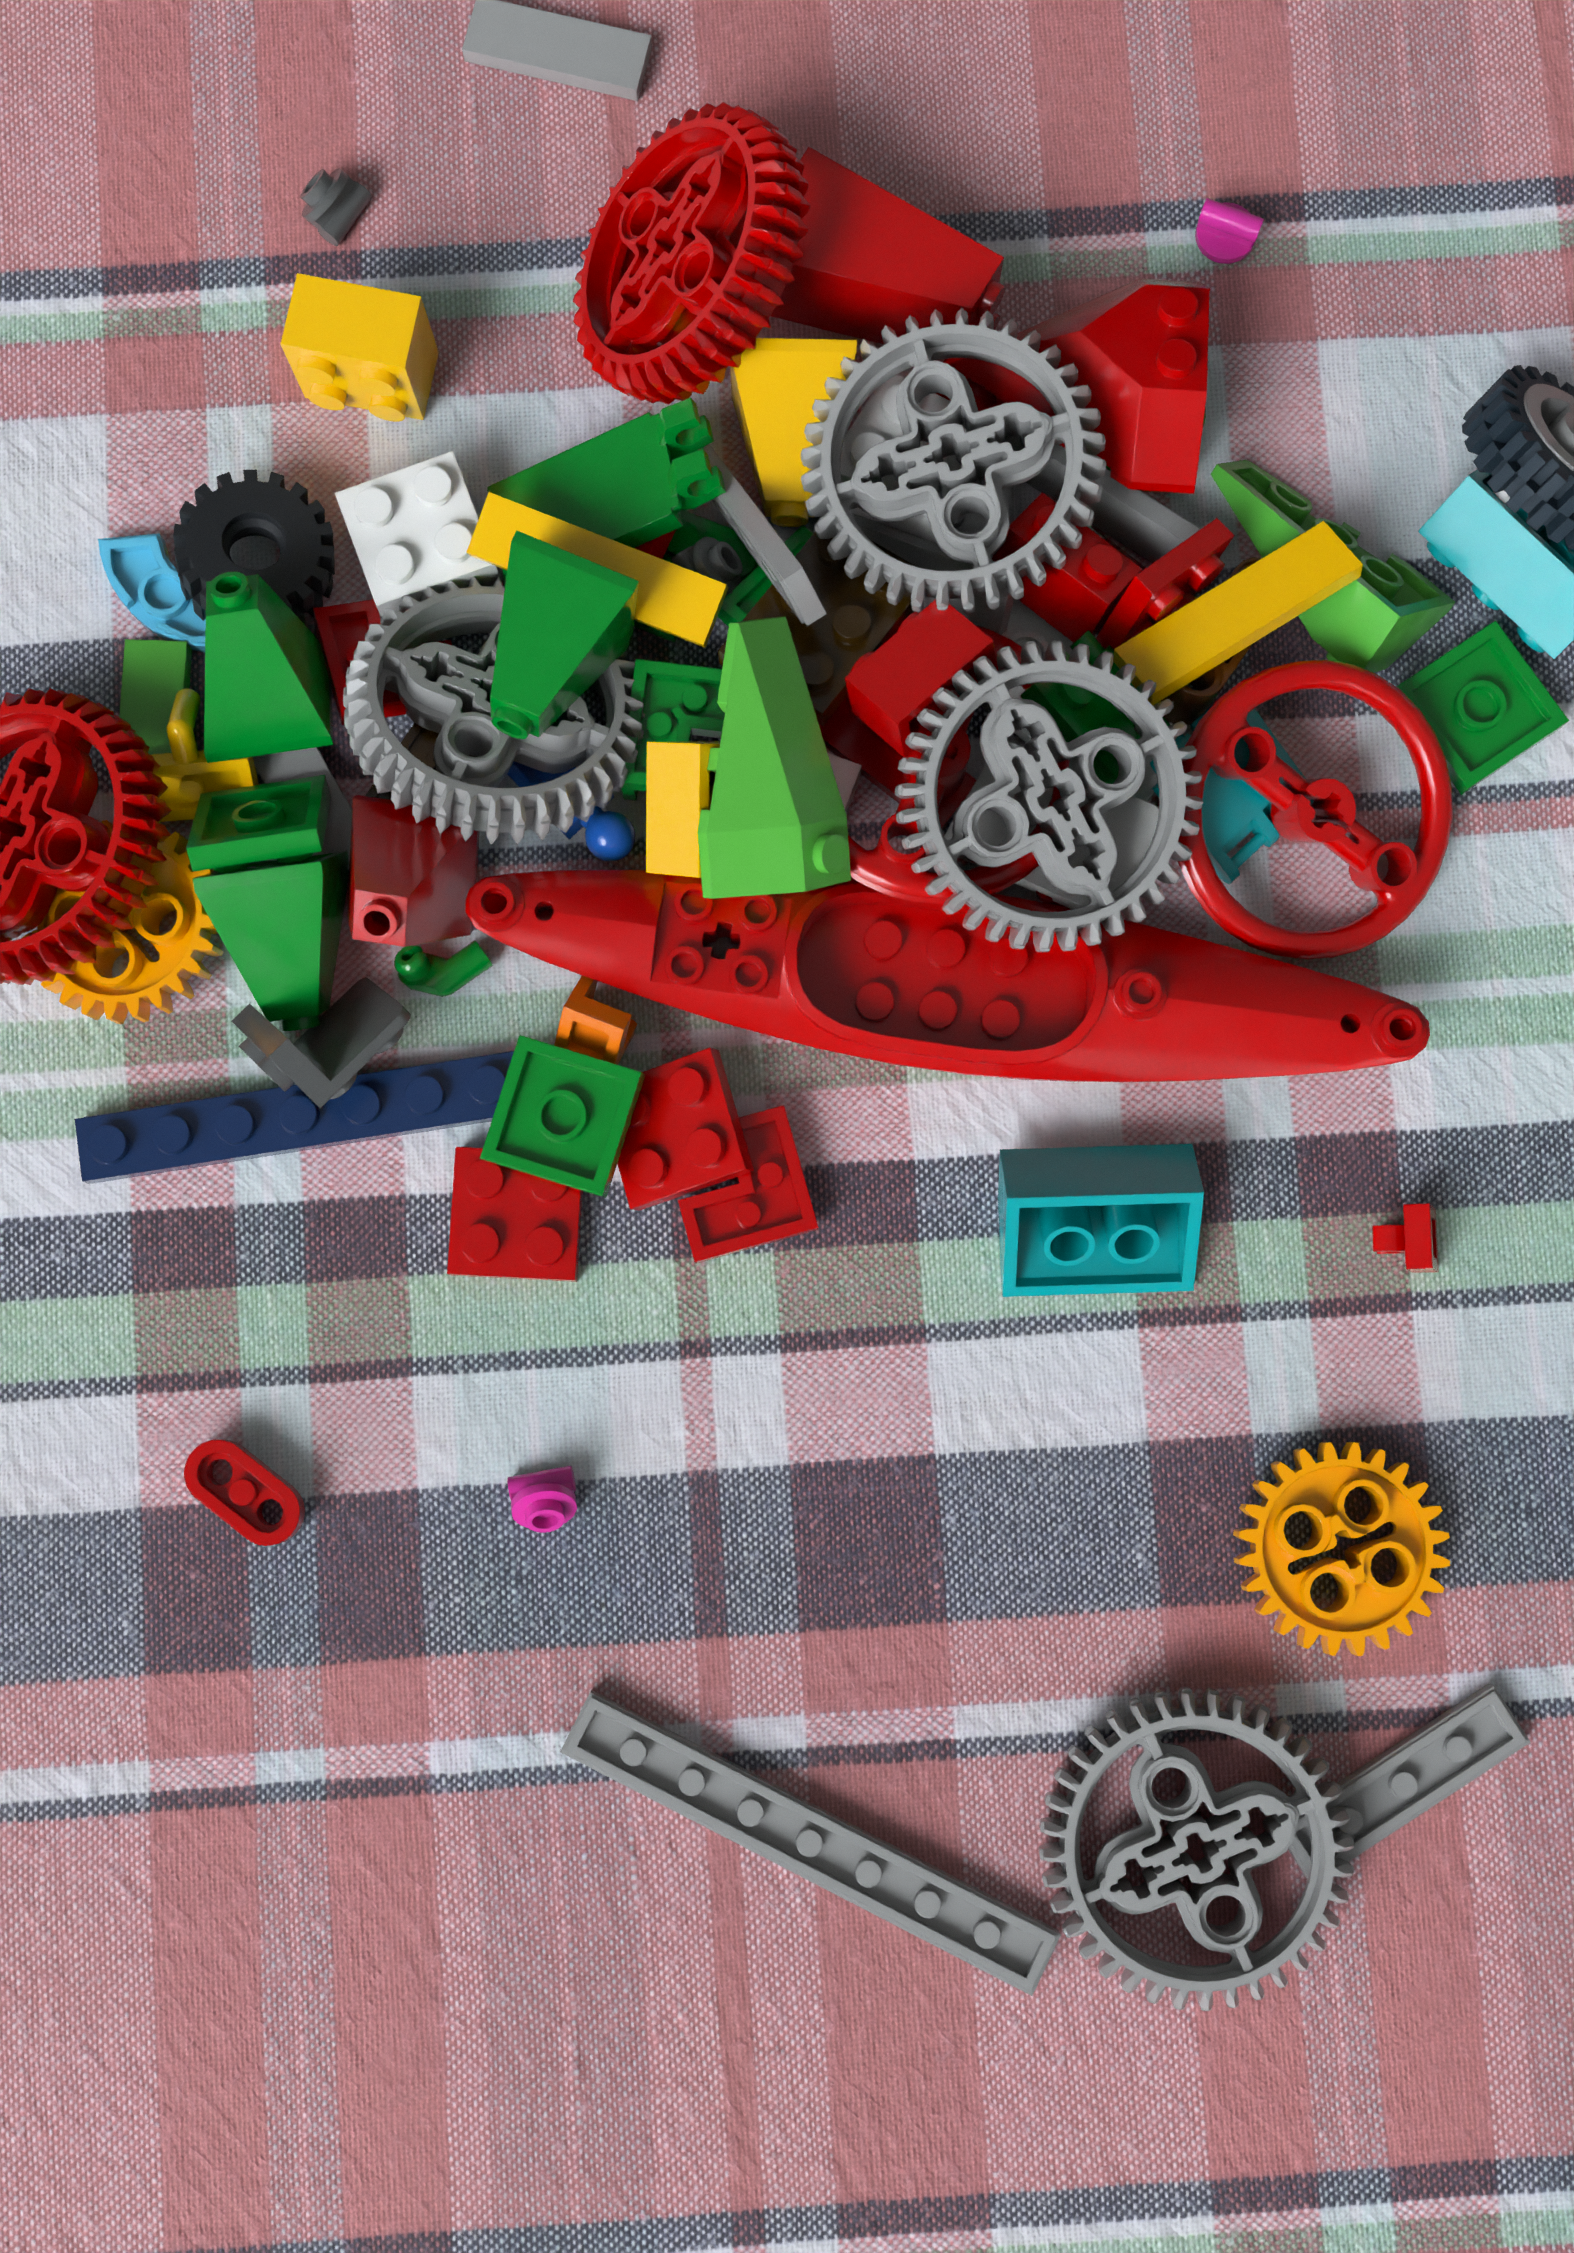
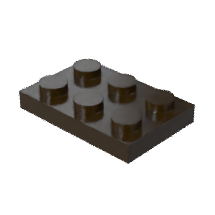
M815 531L796 554L795 558L803 567L826 615L808 626L805 622L802 624L772 584L742 621L786 616L818 724L824 726L848 696L845 677L850 673L856 661L870 651L875 652L897 633L902 622L915 611L912 610L911 606L912 593L907 591L897 605L888 603V582L873 594L866 591L864 581L868 570L858 577L849 578L844 569L849 556L833 560L829 556L827 549L833 538L819 539ZM873 542L882 551H884L891 557L895 558L896 560L911 566H915L910 562L904 560L903 558L897 556L896 554L892 553L891 551ZM726 641L718 650L719 664L722 666Z

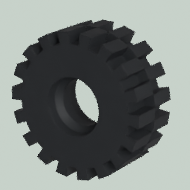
M243 470L244 481L233 483L230 472L217 476V490L212 492L205 483L194 491L196 506L188 501L184 502L179 511L181 525L175 523L173 533L174 554L181 590L186 601L192 599L194 612L203 621L206 619L207 581H212L218 575L226 572H240L245 576L259 574L304 625L305 612H308L314 618L313 608L323 607V596L330 598L333 589V575H335L333 530L330 521L325 523V509L316 499L308 505V490L296 482L292 489L288 491L285 489L284 475L274 472L270 473L268 482L258 481L257 470ZM262 536L276 542L280 549V556L278 561L268 568L250 570L236 565L231 559L230 550L236 541L244 537Z

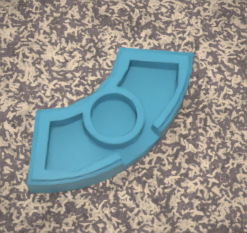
M160 533L98 539L100 556L108 580L117 596L132 615L157 636L167 641H187L192 650L205 652L206 619L203 621L194 612L192 599L186 601L181 590L177 569L170 561L166 543Z

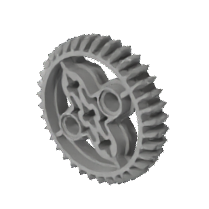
M961 307L955 316L956 324L944 325L941 312L935 309L930 317L931 327L919 329L916 318L909 315L905 321L907 334L897 337L891 327L885 325L881 331L884 345L879 349L872 342L863 339L860 344L863 362L859 363L852 358L843 357L840 365L846 381L827 377L824 386L826 393L832 400L815 399L812 406L813 413L821 422L808 423L804 430L806 440L812 443L813 446L802 449L801 461L803 466L812 470L801 476V483L804 491L813 494L805 502L808 514L821 517L814 525L818 538H833L827 547L829 556L833 560L849 556L844 565L845 573L849 578L858 577L868 570L864 586L869 593H875L888 582L887 600L888 603L897 605L902 600L906 591L912 593L911 606L915 612H921L925 608L927 597L936 598L938 610H947L950 604L949 599H961L964 613L970 615L975 611L974 597L985 594L987 605L990 609L995 610L1000 606L999 590L1007 587L1010 595L1016 600L1024 596V586L1021 579L1024 576H1027L1037 586H1042L1046 582V572L1041 564L1043 561L1057 569H1061L1066 564V555L1058 544L1073 549H1078L1081 545L1082 534L1075 526L1086 527L1092 525L1094 511L1087 504L1099 502L1102 497V486L1093 480L1105 476L1106 461L1095 456L1105 450V435L1093 431L1100 425L1101 415L1097 408H1085L1091 401L1089 386L1079 385L1073 387L1078 379V369L1074 363L1057 368L1061 361V350L1057 348V345L1038 353L1041 345V335L1037 333L1036 329L1028 333L1020 341L1017 339L1018 323L1013 318L1004 324L1001 331L994 330L993 315L988 310L980 318L979 326L969 325L968 313ZM969 358L983 360L1007 368L1035 386L1046 398L1055 416L1050 417L1046 413L1037 411L1031 405L1021 402L1004 403L978 411L972 389L965 376L949 364L934 360ZM914 367L901 382L896 396L897 415L903 436L881 442L869 448L856 463L851 480L841 483L840 467L843 442L857 410L879 386L902 371ZM939 393L951 399L949 405L939 412L924 411L918 406L920 401L929 394ZM1010 436H1017L1019 443L1025 444V448L1020 451H1013L1011 444L1005 442V439ZM921 441H925V442H928L929 444H928V445L921 446V445H920V442H921ZM1065 443L1066 472L1064 483L1052 514L1040 531L1026 545L1015 553L997 562H993L992 556L1003 546L1010 529L1008 508L1002 489L1024 483L1039 475L1050 462L1054 446ZM955 455L958 463L962 464V468L950 471L943 458ZM894 474L895 480L899 483V488L887 491L882 478L886 475ZM985 479L986 485H979L976 481ZM941 492L943 499L939 498L938 493ZM859 508L870 517L885 522H898L927 514L933 537L940 550L950 558L971 563L974 567L970 570L935 571L918 568L898 561L882 551L863 533L850 510ZM966 513L980 514L988 521L985 528L976 534L967 535L960 533L954 528L956 520Z
M475 577L472 578L467 588L460 589L451 581L445 587L443 593L440 594L427 586V589L420 596V602L404 595L402 603L399 605V611L386 608L383 617L380 619V624H370L369 630L365 634V641H358L357 648L354 651V660L350 661V667L347 668V687L343 691V706L346 708L344 710V725L347 729V734L350 735L349 744L351 749H353V755L360 756L359 765L363 770V775H374L373 783L376 786L377 793L391 792V801L394 803L395 810L413 805L412 815L415 818L416 824L432 816L436 818V827L440 834L450 825L461 827V834L466 842L474 830L486 832L491 845L498 838L499 833H510L518 845L521 839L524 838L526 830H532L543 841L550 831V824L555 825L566 833L569 827L573 825L574 817L587 822L594 813L595 806L605 808L611 800L612 792H620L621 787L625 784L628 772L625 762L634 763L637 759L638 751L636 750V744L626 735L638 737V745L642 743L644 733L641 729L642 724L628 715L629 711H636L642 708V719L645 717L643 713L644 703L631 697L632 684L635 681L633 680L635 662L626 661V653L624 652L592 684L605 709V726L594 723L593 717L588 713L585 701L579 697L540 737L529 734L526 739L513 738L499 731L491 722L490 695L505 591L500 577L496 579L492 587L481 586ZM491 633L478 655L449 644L437 642L459 635ZM384 690L398 694L399 700L404 704L406 714L414 723L439 733L433 752L436 770L414 757L399 742L389 728L383 710ZM513 761L552 774L563 773L577 767L571 772L545 783L519 788H497L509 772Z
M1054 640L1048 644L1045 660L1043 661L1037 643L1029 641L1022 646L1021 664L1011 647L1007 646L997 652L998 671L986 656L978 658L973 662L974 673L978 683L970 674L960 670L952 676V683L959 697L944 688H940L934 693V702L943 712V715L929 709L920 711L917 720L931 733L927 736L922 733L912 732L907 736L905 743L911 749L922 753L921 758H903L898 764V769L903 773L916 775L915 783H905L895 787V795L902 799L914 798L915 804L914 809L898 812L896 814L897 822L907 824L916 821L919 832L903 838L901 841L904 849H912L923 845L927 855L912 863L911 868L913 872L917 874L927 871L932 867L935 869L938 876L928 882L925 891L930 896L942 892L946 887L953 892L942 907V910L948 915L960 910L964 904L968 905L970 909L963 920V927L967 930L976 929L986 917L989 919L985 938L988 941L997 942L1004 935L1007 926L1011 927L1009 942L1010 947L1013 949H1023L1028 942L1031 931L1033 932V944L1037 952L1050 951L1054 932H1056L1057 941L1062 951L1076 949L1078 930L1088 946L1101 943L1102 937L1100 922L1110 935H1121L1125 932L1121 911L1133 922H1141L1146 918V912L1139 897L1153 905L1163 902L1165 899L1164 893L1155 880L1158 879L1167 884L1178 882L1180 874L1168 861L1170 859L1178 861L1189 860L1192 851L1186 845L1178 842L1179 836H1194L1198 834L1200 829L1199 825L1195 822L1184 820L1185 811L1201 809L1203 804L1202 799L1197 796H1186V786L1201 782L1203 775L1199 771L1184 773L1182 761L1196 756L1197 749L1194 746H1185L1178 749L1174 737L1184 734L1187 730V724L1181 721L1169 726L1166 725L1162 717L1171 712L1174 707L1173 702L1166 699L1153 706L1147 700L1156 689V682L1152 680L1143 682L1136 689L1133 688L1130 683L1135 677L1136 667L1132 664L1123 666L1113 675L1110 672L1114 656L1112 653L1105 651L1090 666L1089 646L1086 644L1075 646L1070 654L1069 661H1066L1063 642ZM1044 682L1063 683L1084 688L1098 694L1119 708L1141 734L1140 738L1134 739L1133 736L1117 728L1102 727L1089 731L1070 742H1066L1056 721L1045 707L1033 700L1012 699L1008 691L1021 685ZM984 702H988L991 711L981 726L979 743L984 759L995 780L993 783L972 793L961 802L953 818V836L950 840H947L943 836L937 810V784L941 763L950 741L961 724L975 709ZM1026 728L1030 733L1031 740L1023 745L1024 748L1017 747L1012 750L1008 745L1007 737L1011 736L1015 730L1018 731ZM1099 750H1105L1113 754L1118 762L1119 773L1113 784H1106L1095 774L1093 762ZM1147 756H1151L1159 786V813L1156 830L1144 858L1135 871L1124 883L1113 892H1110L1107 886L1117 868L1118 849L1115 838L1104 818V813L1124 803L1138 791L1145 776V759ZM1070 760L1069 768L1060 771L1057 763ZM1019 785L1021 791L1014 794V799L1009 797L1008 792ZM1056 786L1061 797L1053 803V806L1042 809L1037 797L1041 796L1045 789ZM1085 797L1088 798L1089 803L1079 808L1078 804L1085 801ZM985 810L996 812L1004 820L1006 826L1005 837L998 846L989 845L979 836L977 829L978 819ZM1039 824L1043 833L1028 836L1029 826ZM1086 845L1090 855L1082 861V866L1071 867L1067 857L1075 852L1076 846ZM1031 852L1044 876L1053 887L1066 894L1086 895L1089 904L1062 912H1038L1012 906L989 895L977 886L957 864V858L961 855L978 866L995 868L1011 863Z
M1181 1687L1178 1692L1179 1708L1170 1709L1166 1693L1163 1690H1157L1153 1692L1156 1712L1148 1715L1140 1700L1136 1697L1128 1701V1706L1135 1720L1124 1725L1121 1717L1113 1709L1105 1713V1717L1115 1732L1106 1739L1102 1737L1097 1728L1092 1725L1088 1726L1084 1732L1089 1741L1096 1747L1093 1752L1088 1756L1080 1747L1071 1745L1067 1750L1069 1757L1081 1766L1077 1774L1075 1775L1061 1767H1057L1054 1772L1055 1779L1061 1785L1069 1788L1067 1795L1065 1796L1057 1792H1047L1045 1794V1804L1051 1809L1062 1813L1061 1818L1046 1817L1040 1819L1039 1828L1042 1833L1059 1837L1058 1842L1045 1843L1039 1846L1040 1859L1047 1862H1060V1866L1044 1872L1042 1879L1045 1887H1066V1890L1056 1894L1050 1900L1051 1908L1056 1914L1072 1910L1076 1911L1062 1924L1066 1937H1077L1088 1931V1934L1078 1947L1080 1955L1083 1959L1088 1960L1104 1950L1105 1953L1098 1965L1099 1973L1104 1978L1114 1975L1123 1965L1125 1968L1120 1984L1127 1993H1132L1137 1989L1141 1980L1145 1978L1147 1979L1145 1996L1148 2002L1157 2004L1162 1998L1165 1986L1170 1987L1171 2002L1174 2008L1179 2010L1185 2008L1189 1991H1196L1197 2001L1202 2011H1210L1212 2009L1213 1991L1222 1992L1229 2008L1238 2007L1239 1996L1236 1988L1246 1985L1255 2000H1262L1264 1998V1989L1258 1981L1259 1979L1269 1974L1279 1988L1286 1987L1288 1980L1280 1967L1290 1960L1299 1971L1307 1970L1309 1964L1299 1951L1306 1942L1314 1950L1319 1952L1325 1950L1326 1942L1314 1931L1319 1922L1328 1928L1336 1929L1339 1927L1340 1919L1325 1907L1328 1900L1339 1904L1348 1902L1349 1893L1344 1888L1334 1884L1333 1877L1346 1878L1353 1876L1354 1867L1348 1861L1335 1858V1852L1353 1849L1354 1839L1349 1834L1332 1832V1828L1344 1825L1350 1821L1349 1811L1344 1807L1334 1806L1327 1808L1326 1804L1336 1800L1342 1794L1341 1787L1335 1781L1316 1784L1327 1773L1329 1765L1321 1757L1311 1759L1304 1764L1302 1763L1313 1747L1311 1741L1305 1736L1296 1738L1287 1746L1285 1745L1293 1728V1725L1286 1719H1279L1268 1731L1265 1730L1269 1721L1270 1710L1262 1704H1257L1247 1719L1243 1718L1246 1707L1245 1698L1241 1695L1233 1694L1228 1700L1224 1712L1220 1711V1696L1217 1690L1207 1688L1203 1695L1202 1708L1195 1707V1698L1192 1690L1189 1687ZM1198 1729L1220 1732L1239 1738L1254 1746L1274 1761L1292 1783L1295 1792L1287 1796L1271 1783L1258 1780L1238 1783L1222 1791L1215 1792L1209 1775L1199 1758L1183 1746L1162 1743L1160 1737L1166 1732ZM1140 1744L1143 1746V1752L1131 1767L1128 1784L1141 1824L1117 1834L1104 1843L1096 1856L1094 1877L1087 1880L1083 1877L1079 1849L1080 1829L1087 1802L1095 1785L1109 1766L1124 1752ZM1171 1767L1183 1771L1186 1781L1184 1789L1179 1796L1171 1800H1162L1153 1795L1152 1782L1158 1772ZM1203 1802L1214 1816L1204 1820L1196 1811ZM1254 1807H1258L1266 1816L1271 1815L1263 1820L1265 1832L1257 1836L1248 1827H1244L1250 1823L1248 1811ZM1304 1814L1307 1816L1311 1837V1864L1304 1893L1294 1913L1282 1929L1264 1945L1252 1951L1248 1946L1261 1928L1263 1909L1260 1895L1250 1871L1275 1860L1288 1850L1295 1839L1299 1816ZM1161 1819L1169 1821L1166 1825L1169 1835L1162 1837V1828L1159 1823ZM1192 1833H1197L1204 1842L1209 1841L1202 1846L1205 1857L1198 1861H1193L1188 1853H1182L1188 1849L1186 1837ZM1136 1858L1141 1867L1147 1868L1142 1871L1144 1882L1139 1886L1133 1887L1127 1878L1122 1877L1126 1875L1124 1863L1129 1859ZM1228 1858L1230 1874L1223 1873L1226 1869L1223 1860ZM1187 1875L1191 1882L1194 1883L1189 1891H1186L1181 1881L1178 1880L1179 1878ZM1223 1895L1236 1898L1239 1905L1238 1912L1231 1922L1218 1926L1206 1921V1910L1213 1899ZM1104 1899L1118 1911L1134 1915L1151 1912L1170 1903H1176L1182 1920L1194 1940L1208 1950L1229 1953L1231 1958L1225 1963L1192 1966L1167 1962L1153 1957L1123 1939L1103 1918L1095 1903L1097 1900Z

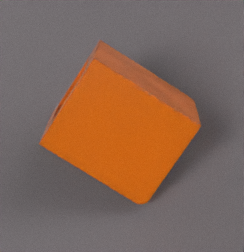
M582 975L563 1006L554 1046L618 1065L635 1034L637 1023L631 1019V1014L593 1000L598 981Z

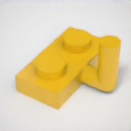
M181 689L175 696L166 728L172 753L152 754L155 761L161 766L156 775L161 777L162 782L168 787L159 798L164 800L166 805L172 810L159 822L194 819L201 793L259 785L253 757L207 763L204 750H197L193 729L201 699L199 694L192 689Z

